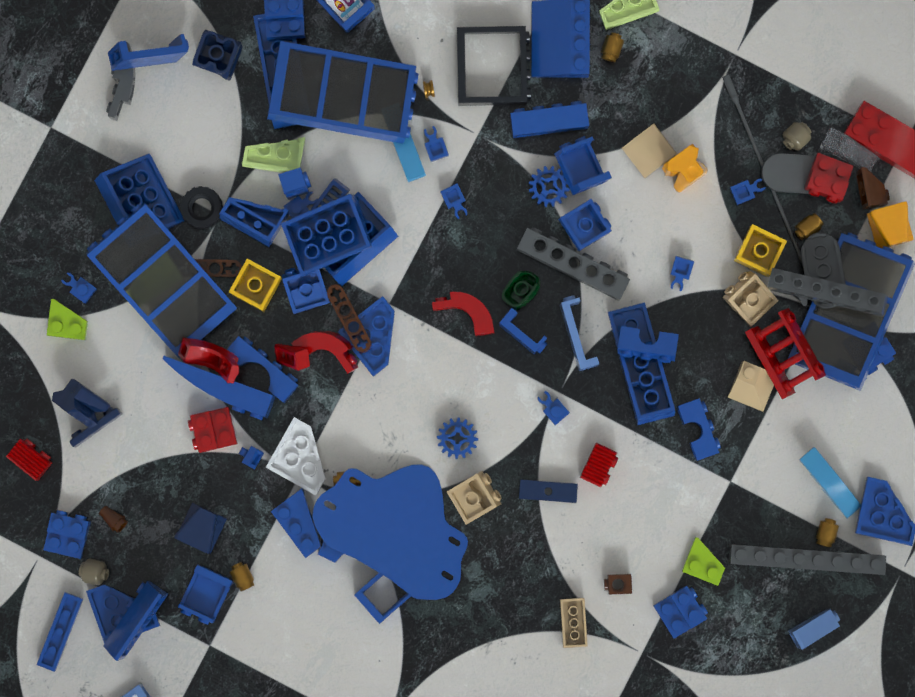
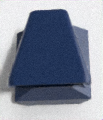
M205 29L194 55L192 65L216 73L225 80L230 81L243 46L237 40Z
M71 379L64 390L53 392L52 402L89 428L98 425L95 412H105L110 407L108 402L75 379Z
M192 503L181 528L176 532L174 538L202 552L211 554L227 519Z

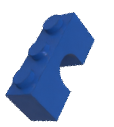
M301 167L278 174L287 199L309 193L308 188L312 187L306 171L302 172Z
M621 326L618 354L628 358L639 356L643 360H652L654 358L659 359L663 363H671L676 358L679 334L659 331L657 342L652 345H646L640 340V329Z
M699 398L677 406L676 408L683 425L693 422L701 429L700 437L696 441L689 443L695 460L698 461L718 454V449L721 446L718 438L713 437L712 431L714 427L711 419L707 420L705 415L708 412L705 402H701Z

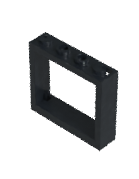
M526 26L457 27L458 106L527 105V99H531V88H527V81H530V69H527L526 62H530V50H526V43H530V33L526 31ZM520 33L521 96L466 97L465 35Z

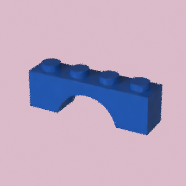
M238 336L227 350L239 358L237 364L240 367L248 363H257L264 366L270 376L268 391L285 403L299 386L296 383L298 379L290 373L284 374L281 371L283 367L275 360L272 363L267 360L268 355L260 348L256 351L252 347L253 342L244 336L242 339Z

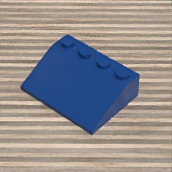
M590 0L532 1L531 77L588 78L590 67Z
M150 153L102 172L94 180L116 222L123 216H126V218L132 214L131 209L138 203L141 205L145 203L167 229L185 221ZM145 213L125 230L122 235L130 248L147 241L163 231Z
M359 192L354 196H356L363 213L372 247L324 267L341 287L399 237L390 224Z
M348 194L281 223L301 277L372 247L363 213L356 196Z
M150 581L139 586L136 591L139 593L135 600L131 599L125 607L128 609L124 616L120 615L114 623L116 628L113 632L109 631L104 638L106 643L103 647L116 661L122 660L127 656L168 595V593Z

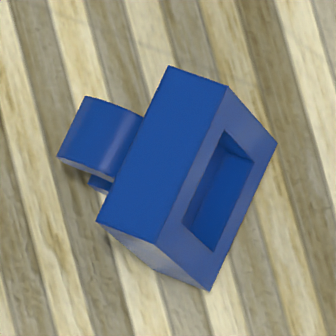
M251 446L249 450L242 447L238 454L244 457L242 463L255 469L264 452Z

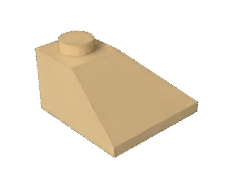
M742 361L728 398L763 412L774 384L765 369Z

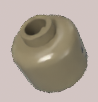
M794 122L783 132L784 145L790 150L792 148L794 150H801L811 140V129L803 122Z
M89 558L81 563L79 576L83 582L99 586L104 580L108 579L109 569H107L105 562Z

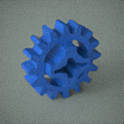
M544 166V171L537 169L538 175L532 174L531 177L534 181H529V185L533 186V188L529 189V192H534L532 200L537 198L538 205L544 202V207H547L548 203H551L552 207L555 206V202L562 204L561 198H567L564 192H569L570 189L566 187L568 183L564 180V175L560 174L561 169L559 168L557 172L554 171V166L550 170L546 166ZM547 174L552 175L550 178L546 179L542 177L543 175ZM558 179L561 181L562 190L557 186ZM551 182L553 184V190L549 189V191H547L546 185L544 184H549ZM536 184L541 186L542 192L540 195L537 192ZM549 195L557 196L553 199H546Z
M459 417L457 422H454L451 418L449 425L444 422L445 428H439L438 430L442 433L441 436H437V439L441 440L438 446L444 447L441 451L442 453L449 452V458L452 454L455 455V459H458L459 455L465 458L466 452L472 454L471 447H477L473 444L474 441H478V438L474 437L477 430H471L474 426L473 424L466 425L467 419L462 423ZM455 426V431L451 434H446L449 428ZM462 426L469 431L470 435H465L461 431ZM456 433H460V437L467 438V440L463 439L459 444H456L455 440L448 439V437L456 436ZM445 441L453 444L454 451L447 447ZM465 442H470L466 449L460 451L461 445Z

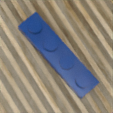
M67 592L64 593L37 662L38 666L56 671L83 598Z

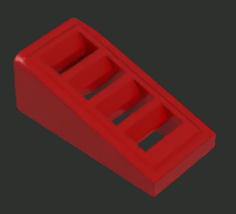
M283 344L274 345L277 363L297 371L310 366L307 349Z

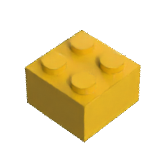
M752 224L734 261L769 277L787 240Z
M246 259L229 293L264 312L282 277Z

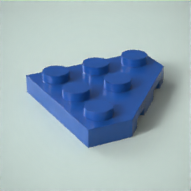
M383 296L358 315L372 343L371 349L368 352L360 353L355 349L344 327L338 331L341 336L353 345V352L373 377L389 365L395 311ZM351 322L348 326L349 331L357 332L359 324ZM361 332L358 336H353V339L357 337L360 342L357 346L365 349L368 341H363L360 336L364 335V333Z
M867 477L855 533L912 546L915 536V524L909 518L890 485L885 480Z
M102 585L86 591L104 644L106 643L104 638L109 631L113 632L116 628L114 623L120 615L124 616L128 609L125 607L131 599L135 600V598L108 585ZM156 613L143 632L161 626Z

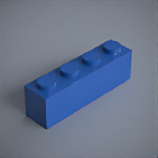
M582 101L571 102L569 106H563L560 103L551 105L552 108L545 109L544 106L533 107V110L525 111V108L515 109L514 113H510L513 138L588 129L586 103L582 104Z

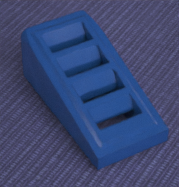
M336 178L333 179L311 210L318 208L319 205L327 204L323 201L324 198L329 202L334 201L328 195L329 192L339 199L346 196L350 189ZM333 187H337L339 190L342 191V193L339 194L337 191L333 189Z

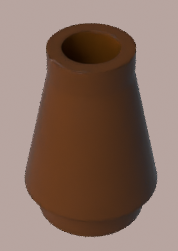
M104 506L99 512V515L110 529L117 533L121 532L128 523L125 516L110 509L108 506Z

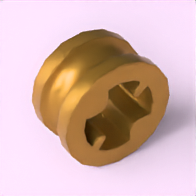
M432 80L429 83L423 81L425 98H428V96L435 97Z

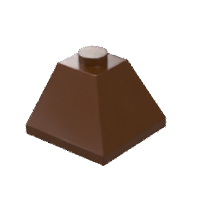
M862 167L855 172L862 210L887 205L890 196L888 189L885 190L884 184L866 167Z

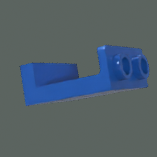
M583 136L576 139L572 145L570 142L559 146L560 150L554 153L572 195L601 185L612 178L609 171L605 173L602 171L590 144L594 141L593 137L586 139Z
M511 308L500 321L499 326L531 353H541L548 344L545 342L547 337L544 335L538 343L530 339L511 323L518 314Z
M198 564L178 608H181V613L190 617L193 614L199 617L198 621L208 625L209 622H215L233 580Z

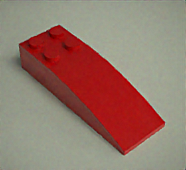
M863 101L842 137L915 179V130L868 102Z

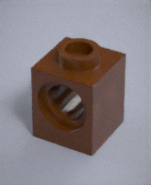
M631 574L607 575V579H604V591L608 590L609 595L632 594ZM615 579H621L623 582V586L619 590L614 589L612 586Z

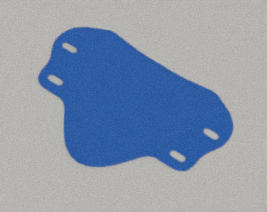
M410 465L379 479L371 478L358 469L351 468L343 473L335 486L321 494L313 508V521L318 533L329 548L364 563L392 580L416 599L438 600L446 598L457 588L461 578V561L467 549L468 540L464 533L449 525L445 520L440 481L430 467ZM349 478H356L361 482V485H354L349 481ZM329 501L333 503L336 509H329L324 505V502ZM449 537L459 540L460 545L456 546L449 542ZM442 571H446L449 574H451L453 576V580L450 581L443 577L441 574Z

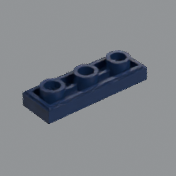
M110 407L102 413L104 416L97 420L98 425L92 428L88 427L84 431L79 429L73 433L70 440L72 447L76 448L123 415L120 409Z
M520 480L519 499L577 503L578 484ZM546 488H551L552 493L550 495L545 494Z

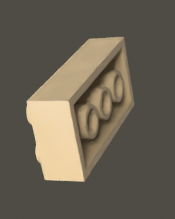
M585 598L560 599L563 648L588 647Z

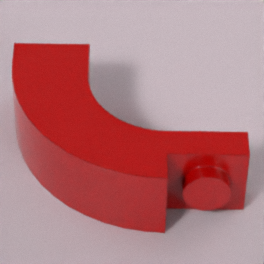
M450 292L451 300H447V297L435 298L436 302H432L433 311L454 308L465 311L473 321L475 336L494 334L493 321L489 311L474 296L463 292Z
M314 331L299 337L291 343L292 346L307 349L309 355L320 349L333 353L347 374L358 368L356 358L348 352L353 348V345L346 338L335 332Z
M191 338L182 339L178 356L184 363L206 366L218 372L227 383H234L239 373V365L237 364L239 358L236 355L210 342Z

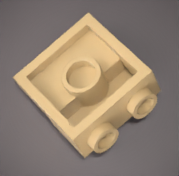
M749 271L739 276V282L735 286L730 285L726 288L723 298L752 327L779 300L755 273Z
M483 471L447 491L466 525L501 505L500 500L502 498L497 490H493L490 485L492 483L490 476L487 473L484 474Z

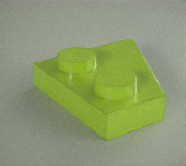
M51 299L47 336L86 340L88 321L55 299Z
M695 537L682 572L718 586L725 567L701 540Z

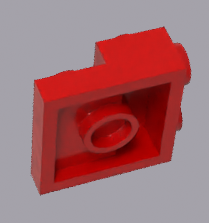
M817 153L804 189L809 191L808 194L819 197L821 195L826 197L828 202L840 203L843 201L848 188V181L853 166Z
M229 407L190 415L191 420H188V426L190 431H194L195 438L192 439L194 450L198 449L199 453L237 444Z

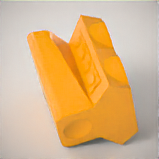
M694 144L685 148L662 167L665 176H677L674 189L678 193L685 190L708 172L707 167L696 160L699 148L695 147Z
M907 201L867 213L868 222L877 247L883 248L885 246L889 248L914 240L908 221Z

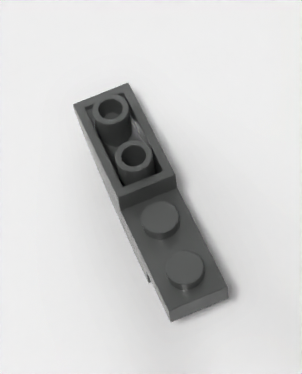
M126 42L128 52H132L130 44ZM135 68L111 70L112 78L119 83L114 85L112 91L114 98L112 102L108 103L106 109L110 119L118 120L123 103L131 105L135 88Z

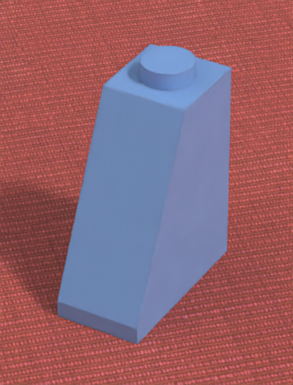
M826 609L789 629L788 633L796 647L802 650L840 627L838 624L840 618L835 610Z

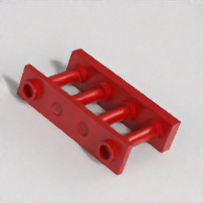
M789 308L778 312L781 319L764 329L756 326L745 332L781 399L795 394L794 386L813 376L816 381L826 376L823 365L817 360L796 322L795 314ZM785 325L790 336L770 346L766 336ZM794 342L799 353L780 363L775 353ZM804 359L809 370L789 380L785 374V369Z

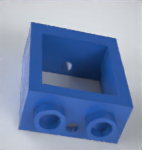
M380 573L354 594L379 624L411 597L406 593L382 614L364 594L368 588L383 576Z

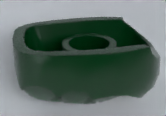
M519 271L506 285L502 292V299L515 310L521 309L538 293L541 286L539 277L529 271Z

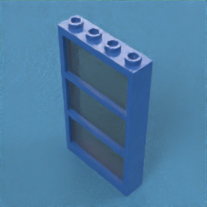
M280 41L267 119L403 144L410 135L411 127H408V120H412L413 109L410 106L411 102L415 101L416 91H413V86L418 82L419 73H416V66Z
M138 203L131 209L132 214L127 218L123 216L116 222L118 226L115 229H108L102 234L103 239L100 242H93L87 248L88 252L86 255L180 359L178 353L183 338L203 339L234 312L237 307L145 203L142 205Z
M841 233L838 244L846 285L886 294L888 300L884 315L882 317L839 306L824 309L812 302L802 324L801 331L817 360L823 365L825 377L861 391L915 263L911 260L912 257L907 254L901 253V255L893 253L894 250L891 248L875 246L876 243L865 239L864 242L852 233H847V235ZM795 343L788 359L799 353ZM804 359L795 364L809 370Z

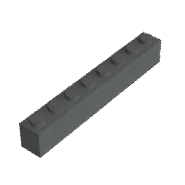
M729 544L728 564L885 575L886 572L885 555Z

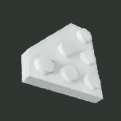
M294 417L266 468L310 493L317 495L326 478L311 426Z

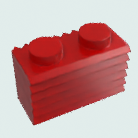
M28 438L26 440L19 439L6 457L35 481H38L51 466L52 462L49 460L51 457L43 450L41 452L37 451L34 448L36 445Z
M595 443L579 478L598 487H602V484L607 485L611 476L608 474L610 467L614 468L619 459L616 457L617 452Z

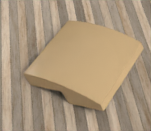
M655 124L648 127L622 147L644 178H647L677 155Z

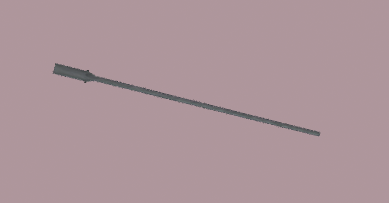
M726 75L722 78L731 97L730 100L735 103L762 167L764 162L740 107L739 95L736 92L730 75ZM772 191L776 204L779 208V211L784 220L788 233L791 237L793 245L803 266L801 251L793 235V232L786 218L784 210L781 206L777 193L775 191Z

